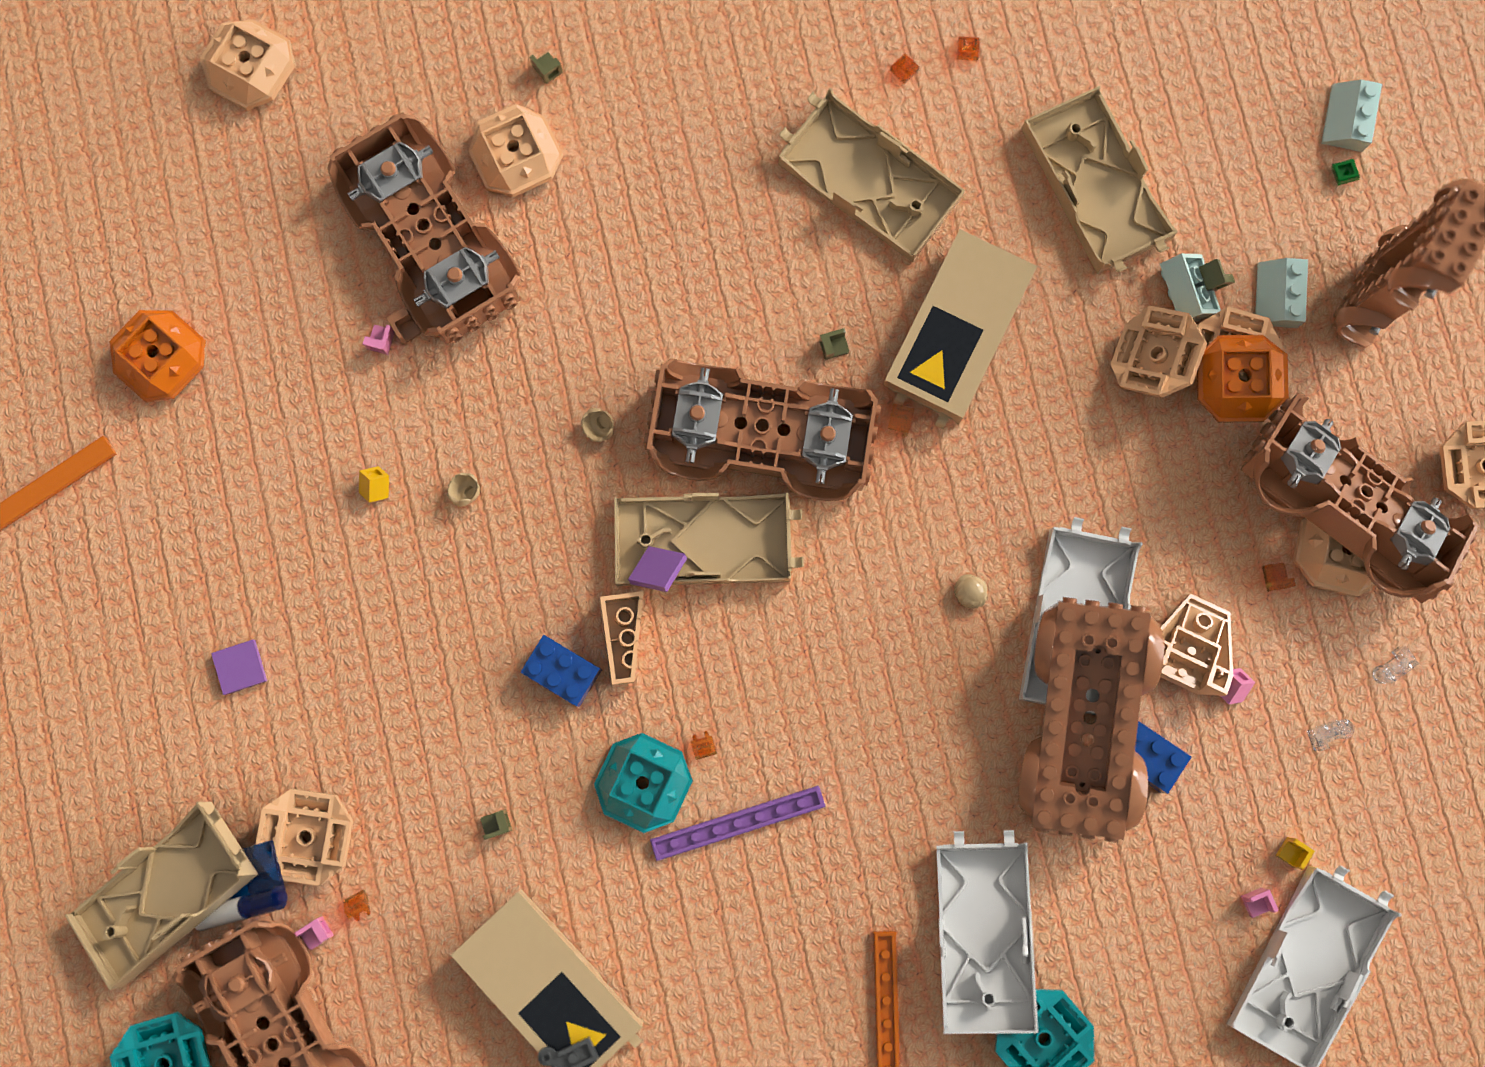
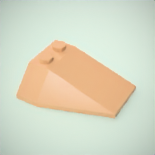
M1190 594L1161 626L1164 636V662L1160 677L1195 694L1226 696L1233 678L1231 614L1214 604Z

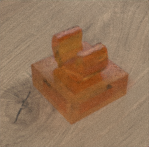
M959 36L957 60L978 61L980 38Z
M904 53L890 67V71L905 84L919 71L920 66Z
M704 731L705 738L697 739L696 734L692 737L691 745L696 760L717 754L713 738L709 736L707 731Z
M364 890L344 900V913L348 919L354 917L356 921H359V913L365 911L368 916L371 914L368 895Z

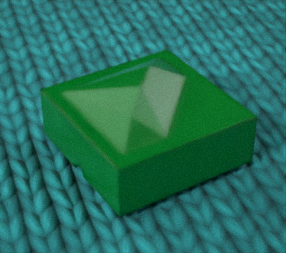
M1354 159L1332 164V171L1338 186L1359 180L1360 175Z

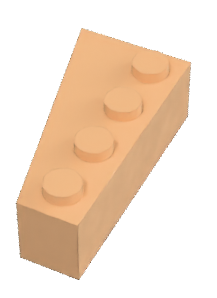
M644 591L599 598L611 686L634 682Z

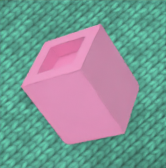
M374 325L371 336H365L363 345L368 350L388 355L395 332L389 325H386V328Z
M1241 668L1233 669V678L1226 696L1221 697L1228 704L1241 703L1255 682Z
M1259 888L1241 896L1251 918L1268 911H1279L1269 889Z
M323 916L294 933L296 937L301 935L309 950L314 949L334 936Z

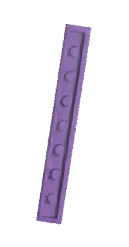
M818 785L652 838L650 842L656 861L826 806Z

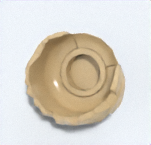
M599 408L589 409L581 420L583 433L594 442H602L611 438L614 426L612 416L607 411Z
M459 473L452 477V481L448 484L449 488L447 489V496L450 501L458 507L467 506L474 502L480 493L477 478L470 473Z
M966 574L961 576L954 587L955 597L965 608H978L986 603L988 596L987 586L981 578Z

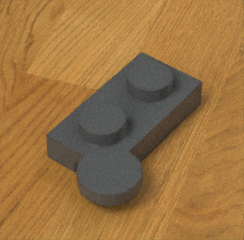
M590 1036L557 1052L552 1047L547 1046L543 1047L538 1053L540 1064L551 1067H583L599 1059Z

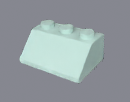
M1362 79L1332 84L1321 144L1363 152L1373 140L1382 84Z
M1181 253L1160 263L1161 275L1168 287V296L1174 304L1175 311L1189 313L1195 322L1209 318L1221 311L1215 291H1207L1199 267L1205 264L1202 254Z
M1282 258L1257 264L1255 314L1270 318L1274 327L1298 328L1306 322L1308 259Z

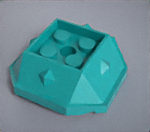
M640 733L613 743L594 786L604 815L642 833H646L675 821L693 780L682 751L644 733ZM641 776H645L649 780V785L646 789H640L637 786V779Z
M1036 989L1038 1033H996L994 1051L1008 1067H1089L1095 1061L1094 1026L1061 989ZM1047 1032L1048 1040L1044 1043H1039V1035Z
M178 1011L131 1025L109 1057L112 1067H164L162 1063L163 1058L168 1059L169 1067H211L202 1029Z

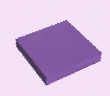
M649 546L628 580L632 585L668 592L687 557L684 553Z
M253 639L211 653L223 695L267 682L256 640Z

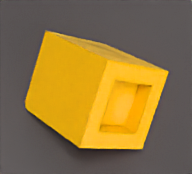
M379 466L359 470V494L369 503L387 499L389 497V475Z
M1286 837L1275 856L1293 868L1303 870L1315 851L1296 838Z

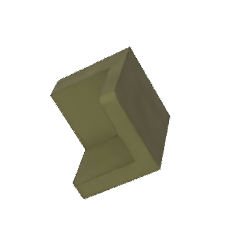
M547 52L538 59L534 55L530 56L532 66L546 84L563 73L561 63L557 58L553 59L550 53Z
M1219 259L1212 260L1199 267L1207 291H1217L1235 283L1233 274L1224 273Z
M845 328L820 335L819 342L825 360L849 353L845 338Z
M506 809L481 817L485 833L483 835L484 840L513 831Z

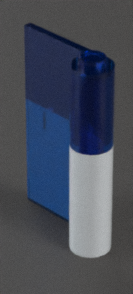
M273 840L242 849L258 875L195 927L196 930L203 931L285 908L287 894Z

